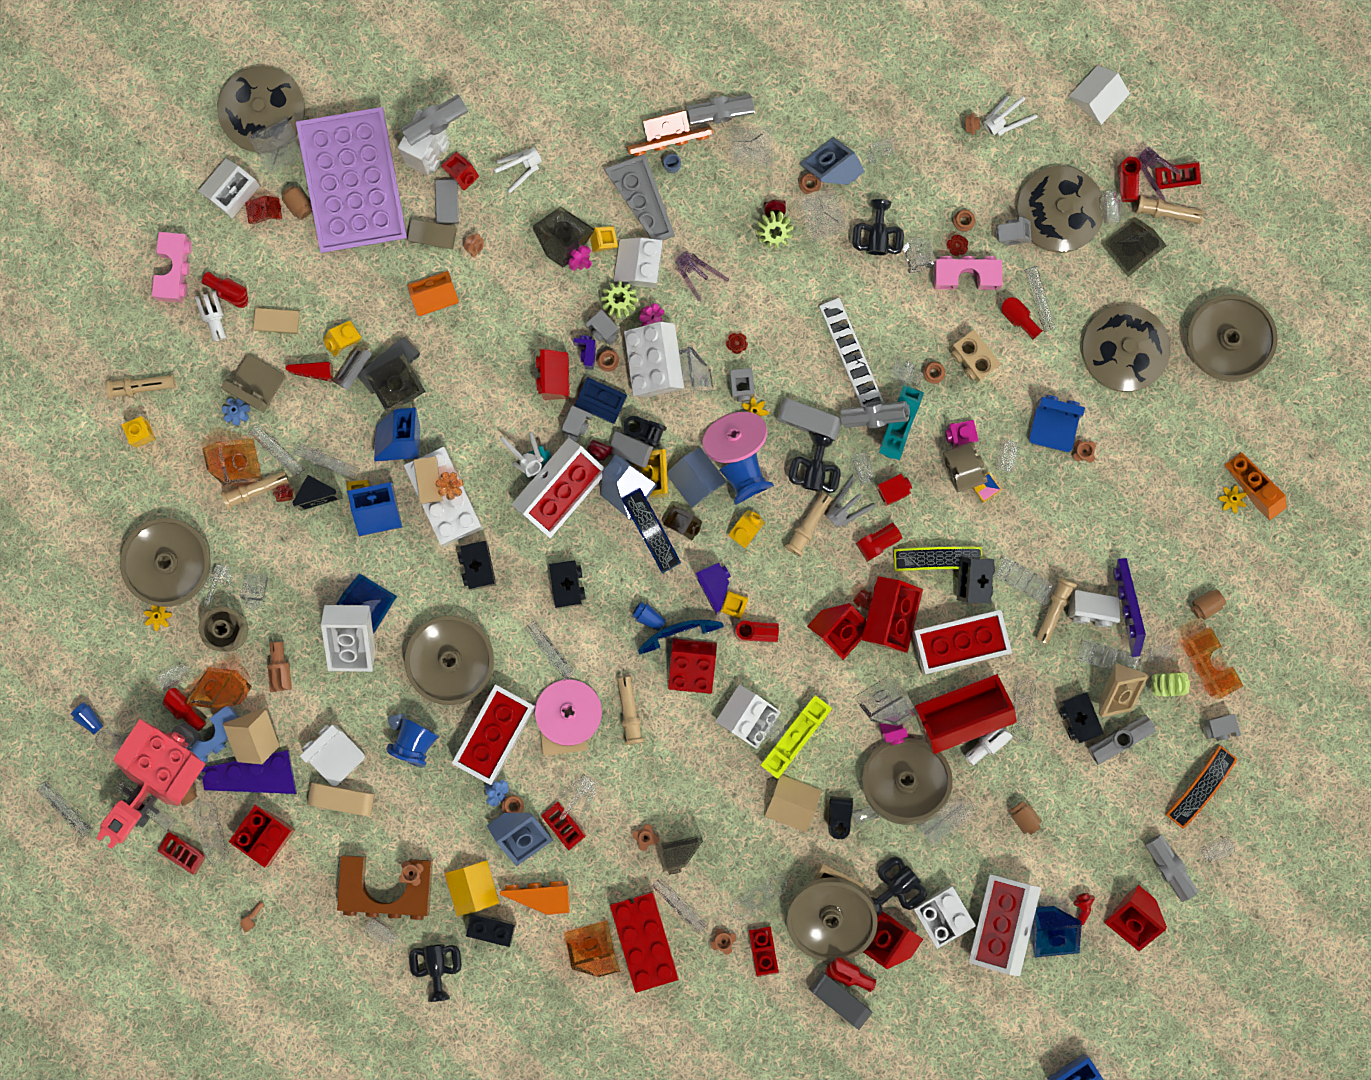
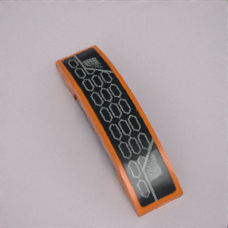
M1219 745L1207 760L1205 767L1165 815L1184 829L1221 786L1235 765L1237 758Z

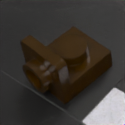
M673 505L663 525L692 541L700 532L702 521Z

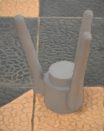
M855 475L850 478L834 503L827 509L829 513L826 514V517L837 528L840 525L844 527L850 521L875 507V504H871L847 517L849 514L846 511L861 498V494H857L844 507L838 506L856 479Z

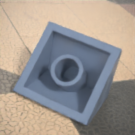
M701 447L684 456L667 471L668 478L691 508L727 482Z

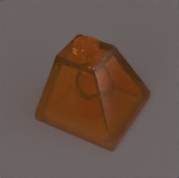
M253 439L219 441L202 448L207 470L223 486L255 483L262 480Z
M208 667L184 703L190 706L214 709L239 705L246 699L252 686L236 670Z
M608 921L564 932L572 970L596 977L620 972Z

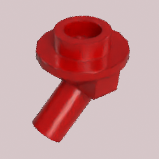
M1089 893L1077 895L1076 900L1073 902L1074 906L1081 908V912L1076 920L1080 925H1084L1091 913V906L1095 900L1094 895H1089Z

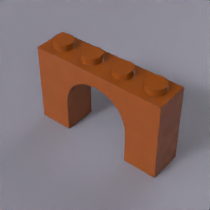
M341 856L337 911H343V915L356 916L357 912H365L367 917H379V913L388 914V918H401V915H410V919L424 920V916L430 914L433 860H408L410 864H422L424 870L420 874L421 883L417 886L407 883L403 895L397 901L384 903L375 900L366 889L365 871L367 856Z

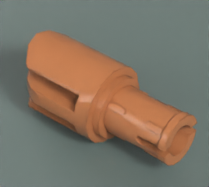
M283 642L269 643L271 663H269L267 668L271 693L292 689L290 663L285 661Z

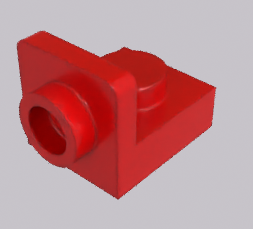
M455 152L441 165L444 172L452 177L462 190H466L479 178L472 164L458 152Z

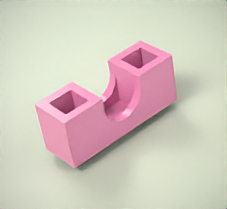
M158 232L156 254L161 258L171 259L173 266L166 275H154L152 297L156 301L183 303V297L187 296L185 275L188 276L190 271L187 256L191 254L192 242L189 241L185 234Z
M941 256L934 263V289H956L958 287L959 275L965 272L971 273L976 277L978 290H1000L1002 287V260H996L994 256H986L983 259H974L973 256H963L961 259H953L952 256Z

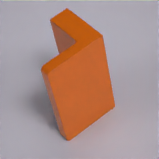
M449 271L407 284L418 316L459 303Z

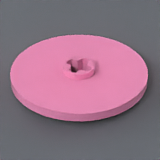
M751 412L728 414L715 421L707 429L703 437V448L707 456L717 462L733 463L744 460L755 454L765 443L767 438L766 424L760 416Z
M561 680L551 684L541 693L535 708V718L540 731L547 739L559 745L573 746L585 742L597 731L602 718V707L595 691L585 683L577 680ZM571 707L574 715H569L566 718L563 710H568Z

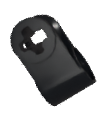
M630 416L625 420L623 429L625 434L659 449L660 439L663 431L667 430V427L638 416ZM637 422L640 429L637 432H631L627 428L628 423ZM656 431L654 439H652L653 433Z
M830 796L829 833L834 839H845L850 834L853 798ZM839 823H841V827L845 828V832H841L840 836L834 831V827H837Z

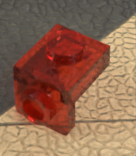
M264 195L245 202L248 224H257L269 219H282L279 198Z

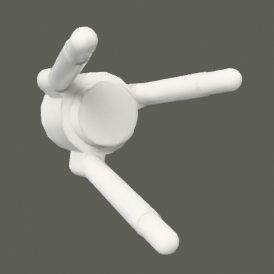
M1008 95L1005 96L996 108L985 117L986 120L983 124L992 136L995 134L1001 136L1005 132L1038 117L1035 114L1004 127L1006 124L1004 117L1025 100L1024 96L1003 113L999 114V110L1009 99Z
M532 147L529 150L525 149L522 152L498 159V164L507 161L511 162L495 168L494 172H500L518 163H522L525 169L530 168L508 189V193H511L527 177L539 169L537 165L542 163V160L535 147Z
M530 432L529 436L535 455L529 453L521 455L502 437L501 441L520 460V464L513 463L514 467L524 472L527 477L540 472L542 467L540 462L543 461V458L539 453L533 432Z

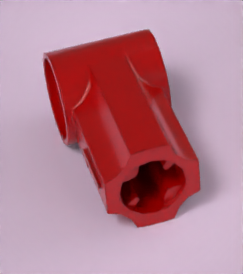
M1127 157L1118 166L1119 201L1137 202L1139 200L1141 162L1136 157ZM1125 164H1131L1134 167V173L1127 172Z
M892 522L878 532L867 535L855 544L866 562L883 553V550L899 542L903 537L897 526Z
M741 621L736 625L734 635L736 639L742 642L777 643L779 623ZM746 625L749 627L750 635L748 637L740 635V626Z

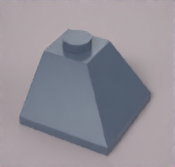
M834 137L800 162V165L805 170L825 183L848 185L865 172L855 152Z
M615 454L602 473L601 496L628 519L632 520L633 515L625 499L640 492L646 501L657 484L629 461Z
M504 813L487 825L496 843L516 866L553 841L532 813Z

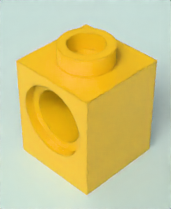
M143 416L121 424L129 445L135 448L156 440L148 419Z

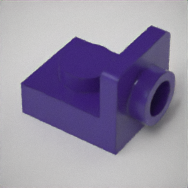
M585 335L574 338V346L586 347L585 350L582 349L581 363H584L585 369L594 370L596 341L592 340L591 336Z

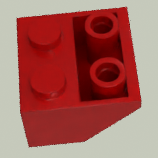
M540 349V355L536 356V368L541 377L536 379L538 394L542 395L543 400L570 399L568 352Z
M254 805L229 840V843L266 868L270 867L295 832V829L276 815Z

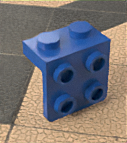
M1045 395V397H1041L1037 402L1029 442L1046 448L1070 452L1073 448L1078 422L1084 415L1085 407L1080 406V403L1067 400L1066 403L1058 401L1059 398L1056 396Z

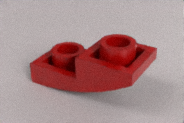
M771 926L749 930L757 977L778 974L779 970Z

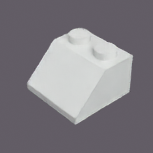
M648 238L620 239L614 283L622 281V284L629 283L635 286L657 288L663 240Z

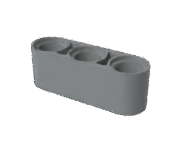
M783 398L776 420L779 422H785V424L803 431L806 429V432L833 439V441H836L842 424L841 418L786 398Z

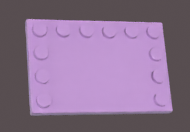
M379 107L297 121V132L320 253L406 239L407 233L384 108Z

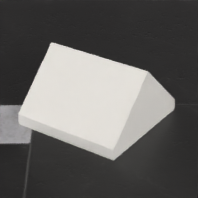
M1097 65L1069 95V98L1101 126L1130 93L1119 73Z

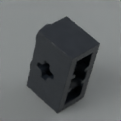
M481 541L460 546L461 551L457 552L460 565L464 564L465 573L462 574L464 587L468 586L469 590L472 591L495 586L496 580L488 542ZM474 561L482 564V566L478 567V572L471 568L474 565Z
M960 556L957 588L958 601L965 603H991L993 574L995 572L994 559L984 556Z
M575 560L549 564L555 608L581 606L582 600H586L585 589L580 587L579 578H583L581 565H577ZM568 578L570 582H574V585L570 586V590L562 587V584L566 582L565 579Z
M1088 692L1080 693L1059 702L1061 707H1058V711L1062 720L1066 719L1069 728H1066V731L1071 741L1074 740L1075 743H1082L1104 734ZM1078 715L1084 716V719L1081 720V723L1075 722V718H1077Z
M473 912L470 917L466 937L510 947L517 923Z

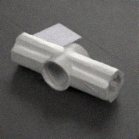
M457 94L438 106L428 107L420 114V117L400 129L412 146L431 134L437 135L449 126V123L468 113V109Z
M751 94L732 98L721 96L713 98L706 103L687 106L690 126L709 122L719 124L722 123L721 121L724 123L735 117L754 114V106Z
M875 401L863 406L843 408L840 418L844 428L860 426L877 428L887 423L908 421L910 410L906 401L884 404L882 401Z
M1144 715L1089 747L1090 755L1099 765L1156 732L1155 726L1148 716ZM1120 734H1124L1127 738L1124 746L1119 745L1117 742Z
M1161 834L1144 844L1157 863L1156 867L1159 873L1162 872L1161 876L1167 883L1169 882L1181 902L1191 899L1198 893L1197 888L1186 873L1187 869L1177 854L1173 853Z

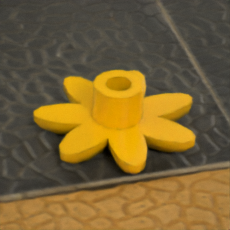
M752 397L751 406L746 403L742 404V407L747 410L746 412L757 414L760 417L769 414L768 411L762 409L765 401L757 404L755 398Z
M1237 485L1234 486L1232 492L1227 487H1224L1223 490L1226 496L1218 498L1220 501L1226 502L1223 506L1224 511L1231 507L1233 513L1236 514L1238 506L1246 507V504L1241 499L1246 497L1247 493L1238 494L1239 488Z
M151 605L152 611L143 612L144 615L150 617L145 622L146 626L154 623L155 631L159 630L160 624L164 627H169L165 619L172 617V613L165 612L166 607L158 609L157 606Z

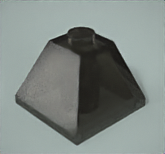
M559 207L533 225V230L546 257L561 267L569 264V260L573 258L570 255L574 249L578 251V248L582 245L585 246L594 232V228L562 207Z
M1136 217L1101 243L1127 277L1131 276L1167 246L1153 228Z
M404 353L365 375L387 414L426 392Z
M702 835L658 844L663 872L668 871L669 875L682 872L681 868L687 866L703 842Z

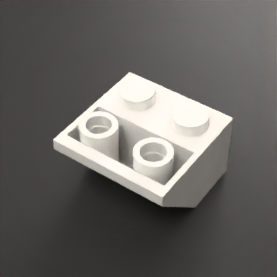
M225 158L198 192L233 219L260 185L242 168Z
M1073 590L1067 617L1073 618L1074 623L1086 624L1091 621L1095 622L1094 626L1112 627L1113 624L1120 622L1119 598Z
M739 684L715 722L758 749L781 711Z
M951 885L928 897L914 908L915 913L937 949L976 926Z

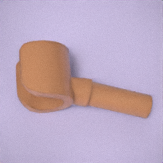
M259 902L255 909L242 919L240 925L245 932L256 926L252 919L264 906L262 902Z

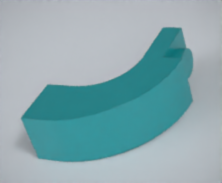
M903 385L897 402L906 401L907 405H909V420L888 423L880 445V454L900 461L924 392Z

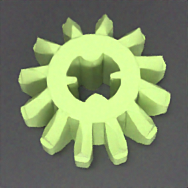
M771 211V217L768 218L763 214L764 222H757V226L760 228L756 230V234L760 236V243L766 242L767 248H770L772 243H774L775 248L778 249L780 242L783 245L787 244L785 238H792V234L789 231L793 230V226L789 224V217L783 218L782 212H779L775 217L774 211ZM777 226L779 231L775 230L773 233H771L770 229H775Z
M618 281V287L616 288L613 283H610L611 291L604 289L603 293L607 296L601 297V302L606 303L602 306L603 310L610 309L608 313L610 317L617 312V319L621 318V312H624V315L629 317L627 309L635 311L636 307L632 304L638 303V298L633 297L636 295V290L629 291L631 287L629 283L622 288V281ZM623 296L624 303L619 302L616 304L615 297L620 298Z
M1185 672L1157 673L1152 676L1151 689L1155 696H1180L1189 693L1190 680H1188V674Z

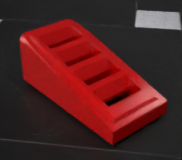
M1199 161L1155 168L1157 190L1202 184ZM1189 168H1193L1194 179L1191 180L1189 176ZM1180 169H1184L1185 181H1181ZM1175 170L1176 182L1172 183L1171 171ZM1167 171L1168 183L1163 184L1162 172Z
M329 361L290 364L286 366V371L293 375L334 382L333 365Z
M559 802L541 815L568 851L586 837V834ZM559 810L561 814L551 821L549 817ZM565 817L566 821L557 828L555 824ZM570 824L572 828L562 835L560 831ZM576 831L578 834L568 842L566 838Z
M171 832L167 834L158 849L159 853L192 875L198 872L208 855ZM171 840L175 841L170 852L166 851ZM181 845L182 848L179 851L178 855L174 856L173 854L176 851L177 847ZM187 849L189 853L183 861L181 857ZM192 855H196L193 863L189 865L188 862Z

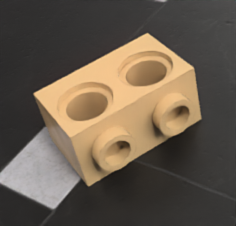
M972 330L951 347L953 351L951 355L957 363L961 362L966 368L964 371L968 378L972 381L975 379L977 383L1001 365L975 330ZM962 345H970L973 352L971 354L964 353ZM978 361L983 362L986 365V370H977L975 363Z

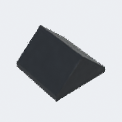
M307 475L292 503L295 508L303 511L343 499V495L336 489Z

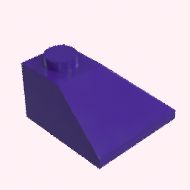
M716 563L697 572L695 577L717 615L721 611L729 585L728 578L731 575L725 565L721 567L720 563Z

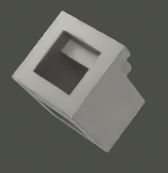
M1019 217V220H1007L1006 224L998 225L996 228V237L1000 243L1006 246L1031 243V223L1024 217Z
M602 310L585 324L588 331L594 330L592 334L599 342L604 340L606 344L612 345L619 338L617 335L620 333L619 328Z
M752 368L730 370L732 399L737 398V402L750 401V397L755 395ZM740 383H744L746 385V389L741 391L739 390L738 385Z
M571 406L561 429L562 433H565L564 437L577 442L580 435H585L589 423H586L587 419L592 420V414Z
M1228 714L1204 721L1206 726H1203V732L1206 739L1216 738L1217 741L1230 738L1229 734L1232 737L1241 736L1235 714Z

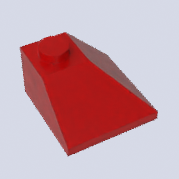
M850 603L821 610L807 627L826 646L844 660L862 640L866 620Z
M1137 885L1123 898L1104 922L1137 951H1141L1167 929L1157 900L1140 885Z
M882 911L880 916L877 914L875 937L863 953L885 969H889L912 958L923 938Z

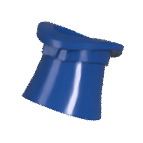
M757 453L744 460L730 463L719 470L735 490V505L774 486L773 482L766 481L762 476Z
M403 718L397 740L394 744L389 743L386 750L395 758L406 761L416 767L424 768L427 764L425 761L427 756L425 754L439 738V735Z

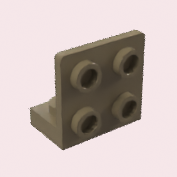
M248 354L232 381L229 383L225 380L221 388L264 413L285 379V375Z

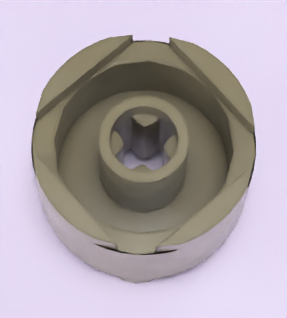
M973 441L943 452L945 466L949 469L952 477L950 479L957 493L988 482L984 471H981V468H984L983 460L980 455H975L977 451Z
M221 606L207 611L202 616L198 630L205 646L215 651L231 652L240 648L246 641L248 622L237 610ZM221 626H225L227 629L226 633H222L223 631L220 630Z

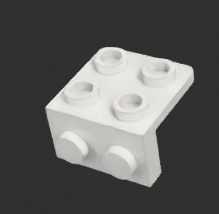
M326 725L318 733L320 737L315 742L311 740L302 748L303 753L300 757L306 763L310 762L332 786H337L365 759V754L337 725Z

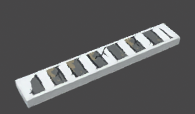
M840 297L820 305L819 309L860 405L863 406L875 401H882L884 404Z

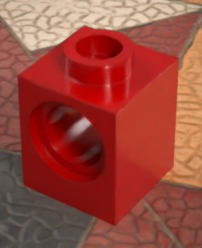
M901 473L878 484L876 488L886 507L909 496L912 485L907 477L904 478Z

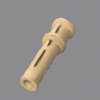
M1139 195V200L1135 206V214L1153 215V218L1165 216L1197 224L1202 222L1203 217L1201 215L1204 213L1203 210L1167 204L1159 198L1157 200L1144 198V195Z
M174 374L132 380L129 377H126L125 380L113 382L106 380V391L110 400L117 396L127 395L132 397L135 393L176 388ZM156 382H161V383H162V384H157V385L144 386V384H149V383H156Z
M282 471L247 486L240 484L234 490L221 492V496L227 510H230L232 506L242 502L248 503L252 497L289 484V480L285 471Z
M823 492L820 493L801 527L795 528V534L789 544L786 543L784 546L797 556L801 557L803 555V548L808 541L812 540L813 535L811 533L829 504L833 501V498L828 496L825 502L822 503L827 495Z
M1063 577L1058 578L1059 584L1056 591L1050 596L1052 603L1035 638L1040 642L1043 639L1045 644H1049L1064 606L1069 605V597L1072 590L1078 585Z
M631 676L625 677L626 687L624 686L623 677L617 679L624 720L621 724L625 728L626 733L625 745L645 742L644 738L641 737L640 724L642 722L640 718H637Z

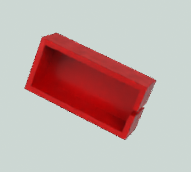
M998 674L915 705L917 720L926 736L933 755L1017 723L1015 708Z
M654 891L634 896V903H631L630 898L610 904L635 993L679 980Z

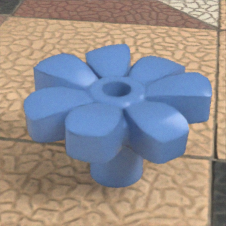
M230 398L227 400L229 406L222 407V412L227 414L224 416V420L227 423L233 421V425L238 426L240 425V420L246 422L249 419V416L245 413L250 411V406L244 405V402L240 399H237L235 402L234 399Z
M500 780V782H494L493 785L487 784L485 791L489 797L486 803L495 807L499 805L500 801L503 802L506 798L504 794H507L509 791L508 783Z

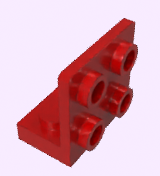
M673 638L668 689L711 694L713 691L717 642Z

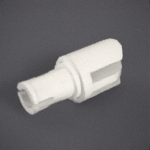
M212 291L218 312L214 313L208 293L203 294L209 312L208 315H205L200 297L195 296L202 322L208 323L213 342L219 341L217 331L221 340L226 339L227 336L221 323L224 314L216 291Z
M1005 728L979 737V743L964 756L974 766L987 754L993 755L1013 736Z

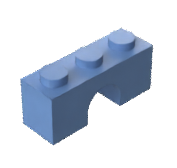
M232 705L225 706L209 718L215 726L214 737L207 742L199 737L190 750L205 763L208 761L207 756L211 753L217 754L226 748L225 743L229 740L222 723L240 717Z

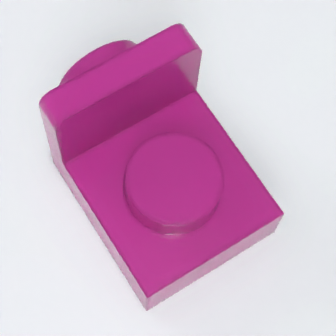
M974 420L957 424L951 423L947 426L948 430H945L947 443H951L952 448L971 441L973 443L979 441Z

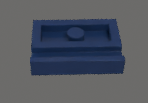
M587 377L574 407L615 425L628 396Z

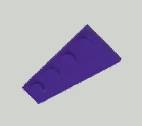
M1127 558L1118 559L1116 568H1113L1114 580L1118 582V597L1122 604L1131 657H1139L1146 633Z
M289 750L273 753L263 764L233 761L202 769L206 773L202 778L204 790L297 794Z

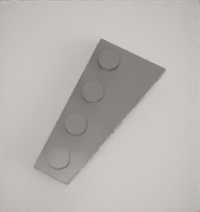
M645 154L604 169L651 239L664 241L675 237Z

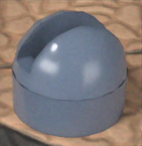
M669 154L664 158V168L667 172L676 173L679 171L681 159L678 155Z
M405 713L387 717L390 727L393 730H400L402 719L406 718Z

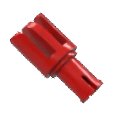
M211 272L204 274L202 284L217 291L219 298L238 308L247 306L249 301L246 287L234 282L230 278L223 280Z
M1010 297L1003 302L1002 313L1014 327L1020 326L1032 340L1043 331L1030 318L1031 311L1019 299Z
M171 688L166 692L162 704L177 720H184L198 731L206 725L207 722L193 710L194 704L177 688Z
M839 956L825 969V974L828 977L849 987L856 985L871 992L876 986L875 978L860 972L859 966Z

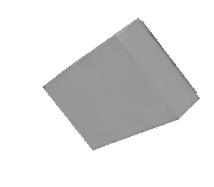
M454 179L435 180L437 224H459L458 183Z
M356 346L335 378L334 383L349 390L372 353L360 346Z
M615 431L610 445L613 448L611 453L641 467L647 466L653 446L620 431Z

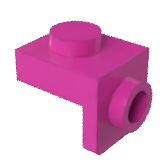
M900 716L879 721L884 743L890 742L891 746L904 743L903 738L908 737L906 728H903Z

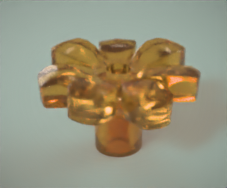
M444 472L441 474V479L436 480V487L441 488L438 491L441 497L446 495L448 500H453L455 496L458 497L462 494V490L459 487L463 486L464 483L462 479H457V473L451 472L449 474Z

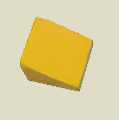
M614 226L595 227L588 232L593 253L618 248Z

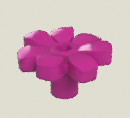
M582 245L578 248V251L574 249L570 255L573 258L569 260L568 264L571 270L575 271L577 268L582 270L584 267L586 269L591 267L592 261L589 260L590 248Z
M656 303L642 308L639 320L643 322L641 327L662 322V318L659 316L664 315V309Z

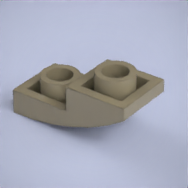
M411 219L407 241L453 249L457 228Z

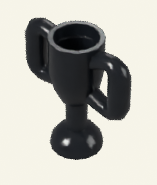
M873 199L870 201L871 207L876 210L875 224L871 226L866 223H858L854 226L852 244L856 250H866L867 254L880 256L887 255L888 253L894 255L901 253L904 245L903 230L896 226L886 227L884 224V212L891 207V201L885 199ZM862 229L869 232L867 243L861 244ZM888 234H896L895 248L888 245Z
M812 435V441L816 445L814 459L809 461L800 456L793 458L788 473L789 481L795 485H801L802 488L816 492H822L823 490L827 493H833L838 489L841 470L836 465H824L822 461L825 448L833 443V439ZM802 463L806 466L803 477L797 478L799 464ZM828 471L833 472L830 486L824 483L825 472Z
M897 856L891 857L877 870L878 877L888 885V889L877 898L871 897L878 916L882 914V905L893 896L897 897L901 906L907 910L916 908L926 899V889L920 884L921 881L909 866H905L901 858ZM898 865L899 872L892 879L885 875L891 868ZM912 889L918 890L919 893L907 902L904 894Z
M429 945L422 948H414L410 951L409 966L411 974L415 977H424L426 975L432 977L434 992L429 995L428 1002L450 999L449 994L442 990L441 976L444 973L457 974L461 970V952L455 945ZM448 952L452 953L453 968L446 966V954ZM418 955H422L424 958L425 968L421 971L418 965Z

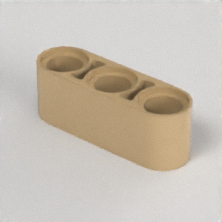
M311 782L307 805L370 817L375 794Z

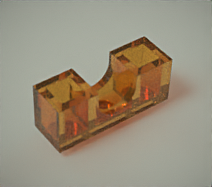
M1211 627L1205 628L1183 640L1185 643L1183 646L1184 651L1189 658L1192 657L1196 663L1194 665L1195 671L1199 677L1203 676L1207 683L1205 689L1211 697L1214 696L1215 699H1221L1243 687L1233 666L1221 671L1212 666L1211 655L1222 646Z

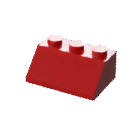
M878 576L874 586L871 605L868 609L866 625L863 629L862 641L908 653L923 589L898 579Z

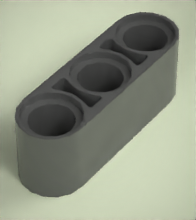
M405 336L363 369L357 377L369 392L374 394L379 390V387L381 389L396 374L398 375L413 360H416L420 356V352Z
M823 971L808 988L814 995L858 1030L873 1013L867 1006L832 978L828 977Z

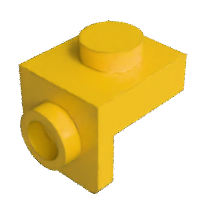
M349 320L330 329L323 338L326 349L335 357L339 355L341 350L358 343L362 338Z
M747 510L728 536L743 548H746L765 522L759 514Z

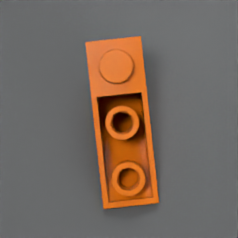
M1242 452L1225 464L1227 470L1243 491L1247 493L1249 499L1269 521L1287 508L1286 495Z
M551 881L550 886H541V882L528 883V888H519L518 884L505 885V889L500 891V895L546 915L570 913L568 884L563 885V881Z

